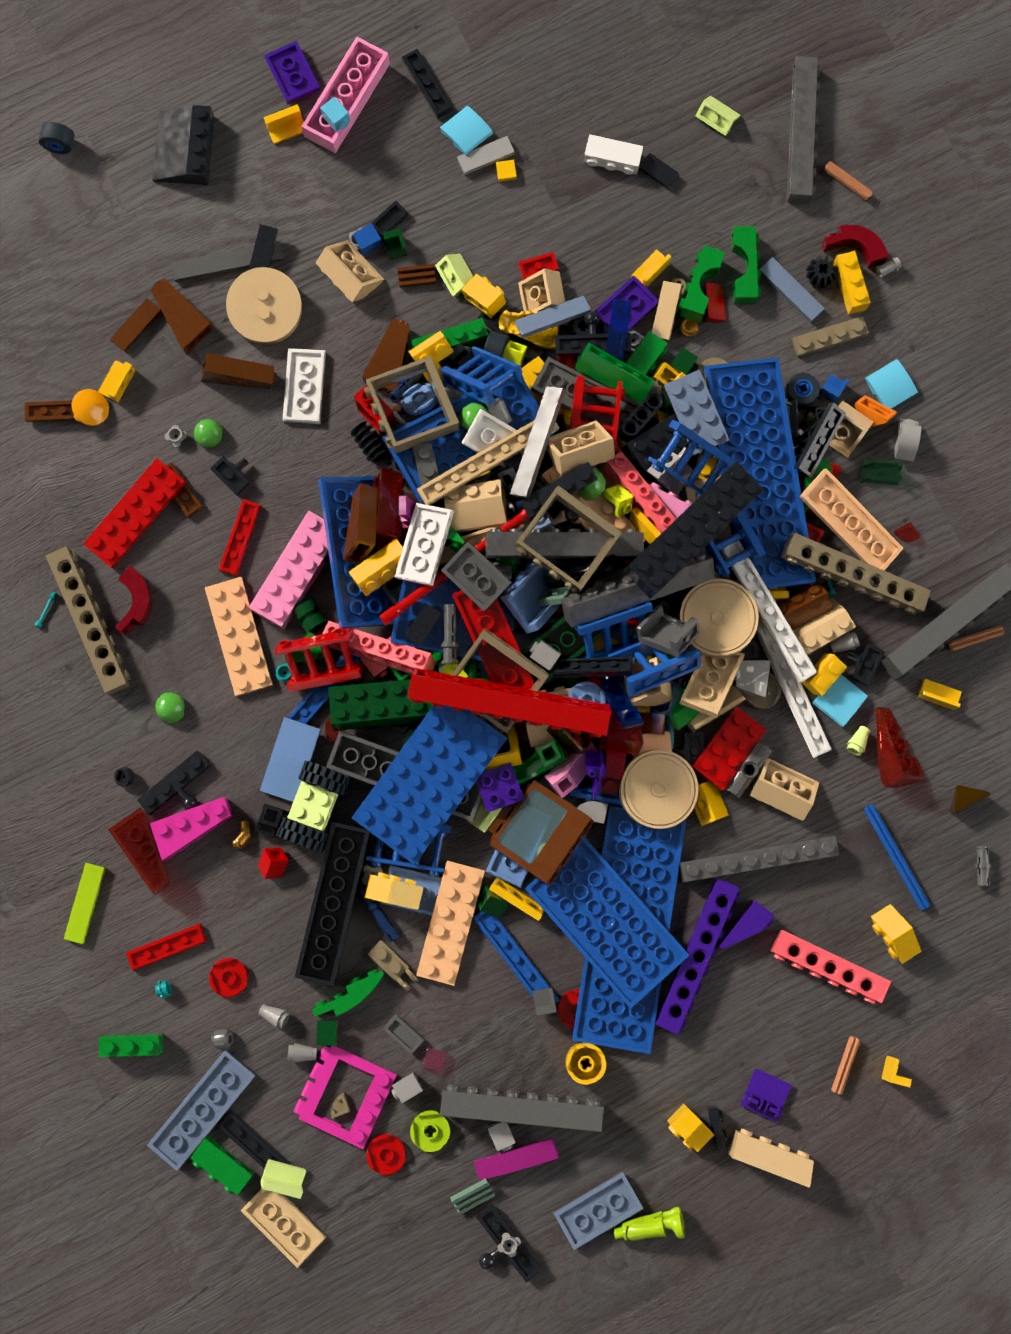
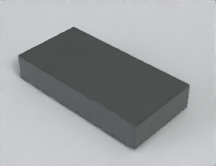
M397 1014L383 1027V1030L411 1056L425 1041Z

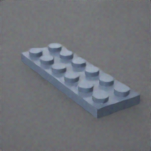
M225 1050L147 1146L178 1171L256 1075L230 1052Z

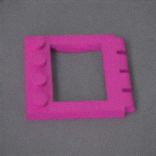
M324 1045L318 1058L325 1062L322 1064L316 1061L310 1077L316 1081L307 1080L301 1093L302 1096L308 1099L305 1101L299 1098L293 1112L300 1115L299 1120L364 1149L397 1074L338 1046L328 1047ZM339 1059L354 1068L374 1075L350 1130L341 1127V1124L326 1117L322 1118L314 1114Z

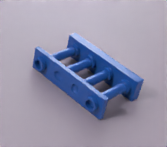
M475 346L471 348L474 358L458 369H451L447 366L440 369L446 386L487 405L495 402L493 391L508 380L514 379L521 383L524 382L523 371L519 364ZM477 364L480 365L479 367H477L476 369H474L473 371H471V372L468 373L467 375L464 374V373H466L467 371H469L471 368H473L474 366H476ZM488 369L491 370V371H489L488 373H486L484 376H482L481 378H479L478 380L475 379L476 377H478L479 375H481V374H482L483 372H485L486 370H488ZM502 374V376H500L499 378H497V379H496L495 381H493L492 383L486 384L487 382H489L491 379H493V378L496 377L497 375Z
M672 420L669 427L674 430L673 438L659 460L649 457L648 461L653 463L652 468L660 473L665 471L695 491V496L699 498L716 481L723 468L731 467L736 461L682 423ZM685 437L689 440L687 443L689 445L674 469L671 470L665 464L679 441ZM699 447L703 450V455L686 480L679 474L694 450ZM714 457L717 459V465L700 489L694 485V482L709 458L712 459Z
M743 511L730 522L736 528L735 534L716 544L711 541L704 547L713 558L714 570L721 578L730 574L729 567L747 557H752L755 561L766 554ZM738 540L743 541L746 550L724 561L719 550Z
M647 601L574 627L580 636H584L587 653L579 658L608 657L611 653L638 643V637L630 639L627 621L637 617L638 624L645 619V614L653 611L652 604ZM619 623L622 642L612 645L609 627ZM601 629L605 648L594 651L591 633Z
M638 642L608 655V657L634 656L635 661H638L644 668V671L637 674L633 672L632 676H627L626 678L627 690L631 697L701 668V655L697 649L689 652L685 650L679 657L669 659L663 651ZM655 653L662 663L652 667L645 657Z
M444 825L436 835L431 866L419 865L420 858L415 865L400 862L401 855L395 850L392 860L381 859L383 841L377 837L373 857L366 856V860L370 861V865L381 867L382 863L428 870L429 875L439 876V873H444L443 868H438L443 837L451 833V826Z

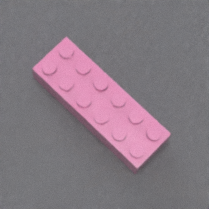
M356 37L301 126L304 137L336 153L389 67V54ZM333 97H336L349 112L350 117L347 127L337 132L322 117L320 109L321 106Z
M311 511L307 512L249 606L252 612L283 630L288 626L294 616V609L302 603L326 564L325 559L329 556L323 518Z

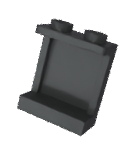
M657 605L639 623L637 627L638 640L640 643L679 657L700 634L699 620L691 617L687 622H683L665 615L663 607Z

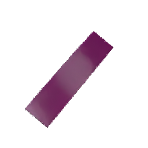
M399 496V516H401L402 528L408 531L416 503L407 496Z
M554 1138L476 1159L474 1164L479 1181L485 1178L489 1179L558 1159L559 1155Z

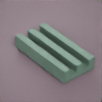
M567 587L548 589L536 602L540 607L562 604L561 599L568 597L570 594H576L577 591L573 592Z
M485 1178L450 1198L459 1215L493 1198L495 1194Z

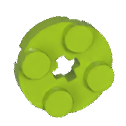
M423 1111L415 1117L411 1125V1139L418 1148L425 1152L438 1151L449 1139V1122L445 1116H440V1113L437 1111ZM429 1125L436 1129L432 1137L425 1133Z

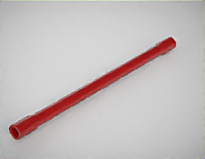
M523 509L517 516L499 529H502V532H510V529H516L530 518L525 509ZM485 539L475 546L480 553L486 551ZM441 571L436 575L433 587L422 585L398 604L382 613L379 618L385 625L389 624L400 616L403 611L447 580L448 577Z

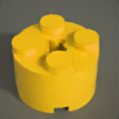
M577 1043L566 1055V1069L570 1077L577 1083L584 1085L595 1083L605 1073V1056L595 1044ZM586 1058H589L588 1061L591 1065L583 1068L582 1063H580L581 1060L585 1061Z

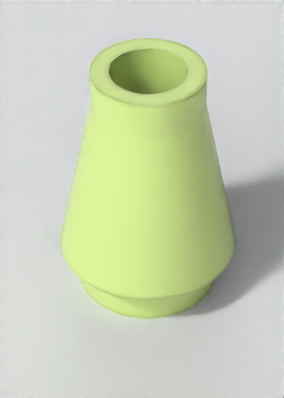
M865 726L859 727L858 731L847 743V750L850 753L860 756L865 752L868 736L871 732L870 729Z

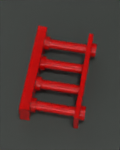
M577 376L574 385L570 429L588 424L580 420V415L584 412L613 415L612 426H601L611 434L615 455L618 454L619 444H616L620 402L624 400L625 389L622 388L623 382L619 381L616 389L588 386L587 383H584V376ZM586 393L615 397L614 408L585 404V402H582V397Z
M339 628L330 633L292 641L283 640L278 643L274 654H284L292 675L286 685L288 692L362 677L365 669L362 662H353L346 642L351 635V628ZM339 643L346 663L345 666H335L328 644ZM320 646L328 667L327 670H317L310 648ZM302 650L310 673H299L292 652Z

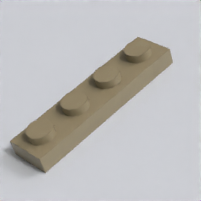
M863 316L793 337L792 343L797 357L868 336L869 331Z

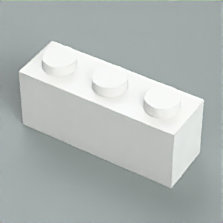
M589 134L584 163L592 167H605L610 171H623L628 175L637 174L643 146Z

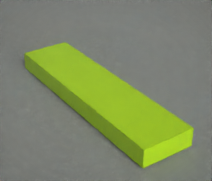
M85 863L65 932V940L84 944L105 867Z

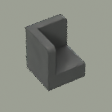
M552 988L533 991L537 1016L556 1012Z

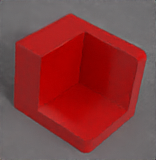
M282 847L264 848L258 867L264 879L282 878L289 860Z

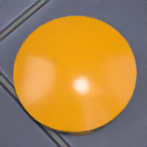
M84 389L74 396L72 411L76 421L89 426H95L106 420L109 414V405L106 398L98 391Z

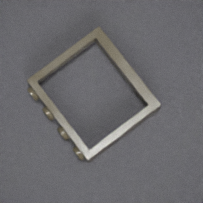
M431 356L366 379L367 387L364 388L366 396L373 401V404H371L374 415L378 414L380 418L378 421L379 427L382 432H386V444L389 449H393L394 454L410 449L412 446L421 445L459 431V421ZM426 372L448 423L396 441L375 390Z
M557 486L514 546L517 547L516 550L521 555L531 557L533 559L532 562L539 568L544 567L550 571L548 574L551 577L565 582V587L569 590L579 592L622 532L560 486ZM555 499L609 538L578 582L524 543Z
M484 628L452 673V675L458 676L483 640H485L538 678L530 690L538 691L549 676L547 671L486 628ZM488 713L477 715L484 721H487V719L491 721L493 727L501 732L505 731L508 733L515 723L510 720L511 718L505 721L504 719L493 718Z

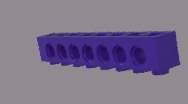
M719 878L714 880L685 949L689 956L676 970L657 1015L655 1025L677 1035L679 1031L682 1032L687 1022L684 1018L687 1012L691 1013L694 1002H692L695 994L698 995L702 987L700 980L702 976L707 975L710 967L707 965L710 957L714 958L717 947H715L718 939H722L725 929H723L725 921L729 922L733 911L730 909L732 904H736L739 899V887ZM720 896L726 899V905L723 908L717 905V899ZM713 914L719 918V922L715 926L709 923V917ZM706 932L711 936V941L708 944H704L701 940L702 934ZM696 951L703 953L704 957L701 962L694 960L693 956ZM689 969H693L696 972V977L693 980L686 978V972ZM682 987L688 990V996L684 999L678 996V991ZM673 1006L680 1008V1014L677 1017H672L670 1014Z

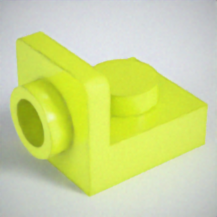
M619 484L604 490L603 496L616 506L615 516L620 517L631 512L634 496Z

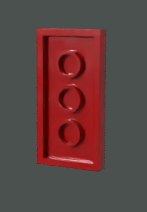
M737 706L734 707L692 765V769L720 791H724L766 729Z

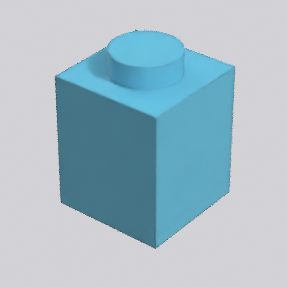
M333 97L320 107L322 117L335 132L344 129L349 124V112L336 97Z

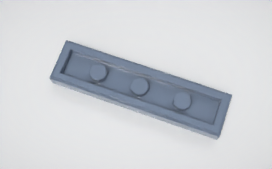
M773 257L760 268L761 275L810 323L824 311L825 308Z
M581 296L515 320V326L523 339L585 316L588 312H591V308L585 297Z

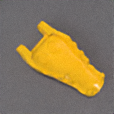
M505 310L500 316L499 328L502 332L521 337L515 326V320L540 312V310L534 312L530 310L521 311L520 313ZM569 322L563 323L561 325H569ZM560 325L523 339L541 348L556 350L555 336L559 335Z

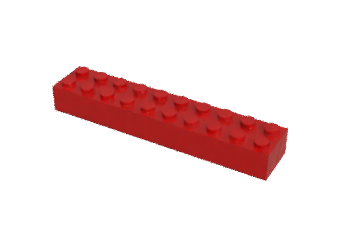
M420 668L414 669L408 692V698L412 699L414 703L423 704L425 701L432 703L431 705L435 707L446 705L451 706L452 710L463 711V709H467L477 715L488 713L491 714V717L502 719L504 716L511 718L510 720L514 722L525 720L530 721V724L535 726L546 724L550 725L552 729L562 730V728L570 729V732L581 734L583 731L590 733L589 735L593 737L607 735L611 715L609 704Z

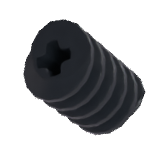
M364 421L355 426L350 434L352 437H355L354 441L359 443L358 447L363 449L362 453L367 455L366 459L371 461V463H375L384 458L389 449L382 450L385 443L378 444L381 437L374 438L377 431L370 432L373 425L366 426L367 421Z

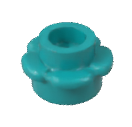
M284 663L276 668L277 679L288 682L292 676L288 664Z
M159 980L158 985L155 986V992L158 997L165 999L171 996V986L167 980Z

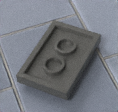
M469 541L441 570L483 611L511 584V581Z

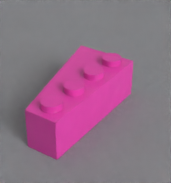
M222 797L150 823L162 861H168L189 845L233 818L234 815L228 798Z

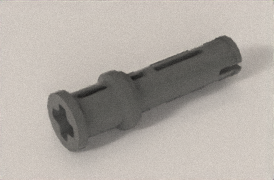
M454 604L444 605V642L441 644L443 648L441 664H459L457 660L459 644L456 642V605Z

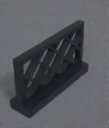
M828 403L827 406L809 407L798 427L799 436L792 438L793 447L795 448L799 445L794 450L795 456L800 453L795 458L796 465L794 468L798 471V474H802L806 478H812L846 414L835 403Z

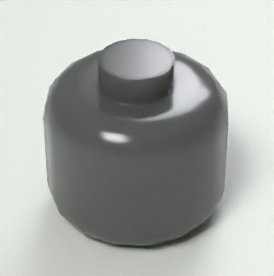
M229 1029L216 1030L211 1038L216 1049H229L233 1044L232 1031Z

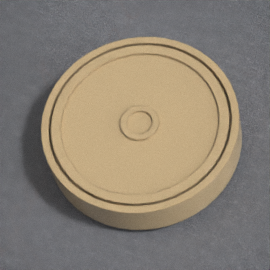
M260 267L242 273L232 283L227 294L226 310L234 329L244 339L256 344L270 345L283 341L295 331L302 315V301L296 285L287 275L276 269Z
M712 579L695 586L686 595L679 615V620L687 622L691 617L699 620L700 634L689 646L692 649H697L700 654L711 658H726L742 651L754 637L759 620L757 605L752 595L740 584L727 579Z
M665 750L647 751L634 757L624 768L623 778L620 780L618 789L619 798L625 812L637 823L656 829L669 828L685 820L694 809L698 798V781L692 767L681 756Z

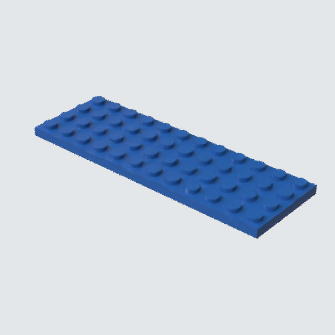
M779 357L705 366L706 386L729 438L728 442L716 447L737 461L764 489L743 510L766 552L765 555L755 561L752 557H749L768 589L815 583V572H807L803 569L804 567L788 564L785 559L781 558L786 539L789 535L797 533L808 539L809 536L803 501L799 497L801 489L798 471L794 468L796 459ZM727 466L726 469L723 468V470L721 471V476H722L730 467ZM730 523L731 535L736 533V528L732 523ZM739 540L744 550H746L744 542ZM802 550V555L804 558H806L807 554L804 550Z
M609 806L601 856L669 932L686 819L673 827L664 829L650 828L634 821L625 812L624 808ZM585 958L572 1041L650 1054L661 982L630 1009Z

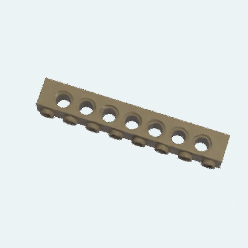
M797 533L787 537L781 554V558L785 559L788 564L800 565L807 572L819 573L822 578L838 581L837 583L844 587L850 586L857 593L869 594L872 599L888 602V605L894 608L900 607L907 614L916 615L925 611L931 590ZM802 550L806 552V558L803 557ZM819 558L823 559L824 565L820 564ZM836 565L840 567V572L837 571ZM854 572L857 574V580L853 576ZM871 579L874 581V587L870 583ZM888 586L891 589V594L887 590ZM904 593H905V594L907 595V597H908V600H907V601H906L905 598H904Z
M66 546L46 555L104 692L111 695L129 687L128 680H131L128 671L122 668V657L119 652H115L113 647L116 645L111 635L108 636L106 631L108 625L105 619L101 618L98 613L101 609L97 601H93L91 597L93 591L90 585H86L84 581L86 577L82 567L77 565L76 561L79 559L74 550L71 551ZM67 565H71V570L68 573H64V568ZM78 582V588L71 590L72 584ZM86 599V604L83 607H79V601ZM93 616V622L86 624L87 617ZM101 633V638L98 641H94V635ZM108 650V656L101 659V652ZM111 667H115V668H116L115 674L112 675V676H109V675H108V670H109Z

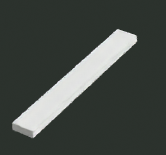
M739 540L721 549L726 560L744 551ZM747 557L731 566L740 584L755 600L759 616L799 683L816 674L815 667L750 558Z
M759 616L756 630L757 637L768 661H771L770 665L813 758L832 750L801 682L799 683Z

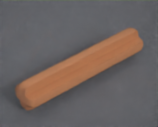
M829 162L825 166V172L864 200H868L871 197L872 190L833 162Z
M1002 625L952 640L948 643L951 651L958 650L1004 635V629Z
M850 1036L831 1089L836 1094H843L860 1044L858 1038Z

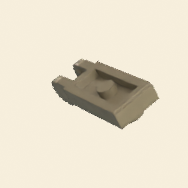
M382 940L368 953L406 991H409L411 988L401 978L404 972L413 981L417 982L419 980L409 969V966Z

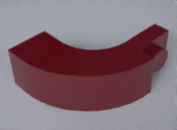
M859 225L839 226L836 234L827 235L821 244L823 252L843 246L857 249L863 255L867 268L884 264L889 257L887 249L879 236Z
M131 565L118 578L132 595V606L129 612L115 627L123 635L131 633L137 621L144 625L152 609V592L149 584Z
M608 727L607 735H603L601 743L603 755H605L604 765L607 766L606 775L601 778V793L617 796L620 780L623 778L627 738L624 730Z

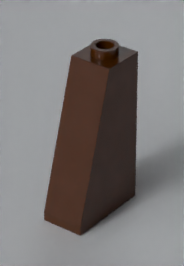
M165 278L153 285L151 292L181 348L187 355L213 328L210 322Z
M392 319L362 375L365 383L366 379L404 366L411 334L410 326L404 320ZM399 382L379 390L389 394L398 386Z
M207 353L203 362L201 382L270 389L271 385L276 382L277 373H274L275 366Z
M360 483L353 493L343 554L344 561L361 564L375 546L378 488Z

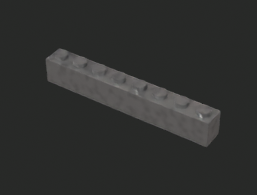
M796 56L793 64L787 202L809 203L811 197L815 195L816 186L813 185V179L816 177V168H813V162H816L817 151L814 150V145L817 144L818 134L815 133V128L818 126V116L815 115L819 107V99H816V93H819L820 82H817V76L820 75L821 66L818 65V57Z
M490 529V532H487L485 535L486 558H531L528 555L526 557L521 555L516 550L517 547L514 546L524 533L522 529H510V532H502V529ZM533 529L524 543L544 558L595 559L609 538L597 529H589L588 532H580V529H569L568 532H561L560 529H549V532ZM628 529L626 532H622L606 556L615 554L620 559H635L644 551V532H638L637 529Z
M705 550L700 551L651 599L628 575L615 581L606 582L598 587L588 588L586 591L577 594H570L568 597L561 599L565 620L573 628L628 609L629 607L637 606L715 579L713 558Z
M836 836L681 862L679 868L683 883L838 856L839 851Z

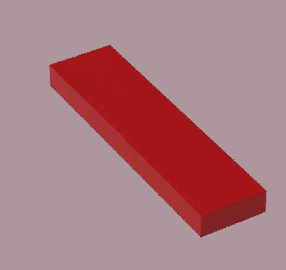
M243 499L222 557L219 571L238 576L262 507L260 504Z
M201 923L128 951L126 955L132 971H135L206 943L207 940Z

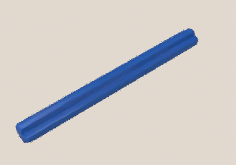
M871 804L865 807L864 811L919 909L925 910L929 908V901L875 806Z

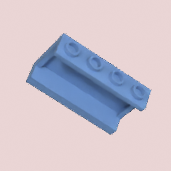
M545 558L553 565L556 564L552 558ZM533 560L525 565L526 569L515 576L516 580L500 596L501 600L527 634L540 630L561 605L540 607L536 602L546 590L551 589L544 581V577L548 576L550 571L544 567L539 568L532 562Z

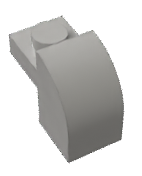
M912 419L899 420L898 438L894 447L896 459L914 461L921 437V426H919L917 421Z
M590 800L579 804L577 809L591 817L594 822L604 823L608 804Z

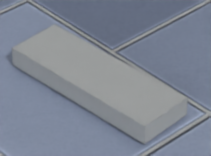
M505 136L474 149L467 155L462 154L457 157V160L464 175H467L514 155V149L508 137Z

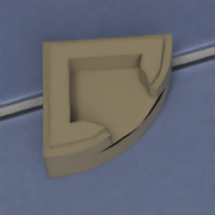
M345 1092L340 1094L333 1102L331 1108L332 1119L351 1112Z

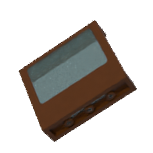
M534 780L524 790L525 794L523 797L525 800L513 805L514 810L503 819V826L492 835L490 845L535 875L545 884L551 886L594 821L591 817Z

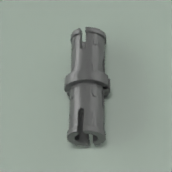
M976 846L977 864H975V868H977L978 876L977 885L990 886L991 864L989 860V846Z

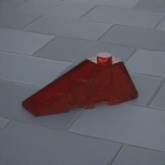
M875 708L878 768L884 787L898 788L924 781L925 778L916 756L912 758L907 748L910 745L907 740L904 741L900 736L899 732L901 729L890 708Z

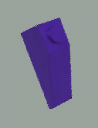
M756 900L752 901L717 947L724 949L763 931V929L767 930L773 923L771 919L774 915Z

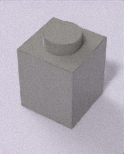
M543 640L540 643L535 642L530 649V652H532L530 658L549 671L561 655L559 651Z
M412 1072L392 1085L393 1090H391L396 1101L400 1100L401 1103H404L422 1092L423 1087L415 1073Z
M496 1122L488 1126V1131L497 1151L502 1150V1152H506L513 1148V1144L516 1141L508 1122Z

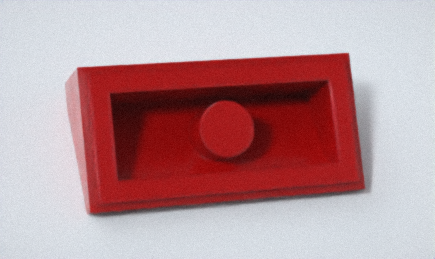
M705 283L704 295L709 298L706 307L707 323L725 322L723 285Z

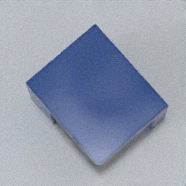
M372 223L353 233V237L358 243L362 255L382 245L381 238Z
M830 375L819 394L835 403L849 382V379L846 378L843 382L837 377Z

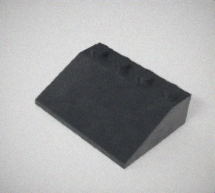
M190 105L160 111L153 182L208 185L215 117L211 106Z

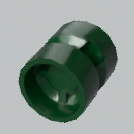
M314 599L300 604L293 611L298 621L303 622L301 626L306 634L309 632L314 633L328 623L323 613L318 612L320 608Z

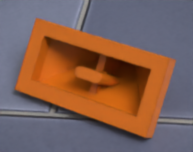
M866 395L855 403L856 410L873 421L870 428L887 423L897 413Z

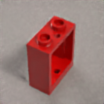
M366 385L353 396L356 408L383 437L386 432H382L379 427L378 421L380 418L378 414L374 415L371 407L373 401L371 398H367L364 390L367 387ZM378 396L392 429L396 425L393 410Z

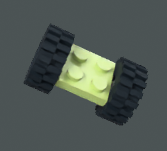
M305 760L298 777L301 783L287 817L289 819L283 817L276 836L322 853L329 834L322 831H325L338 794L344 796L351 777Z

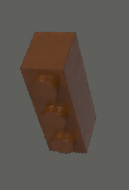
M819 583L777 604L792 631L833 610L828 592Z

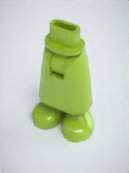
M674 1207L669 1211H660L622 1223V1226L614 1227L615 1239L624 1238L625 1241L628 1239L634 1241L666 1237V1229L673 1230L679 1239L685 1238L681 1208Z

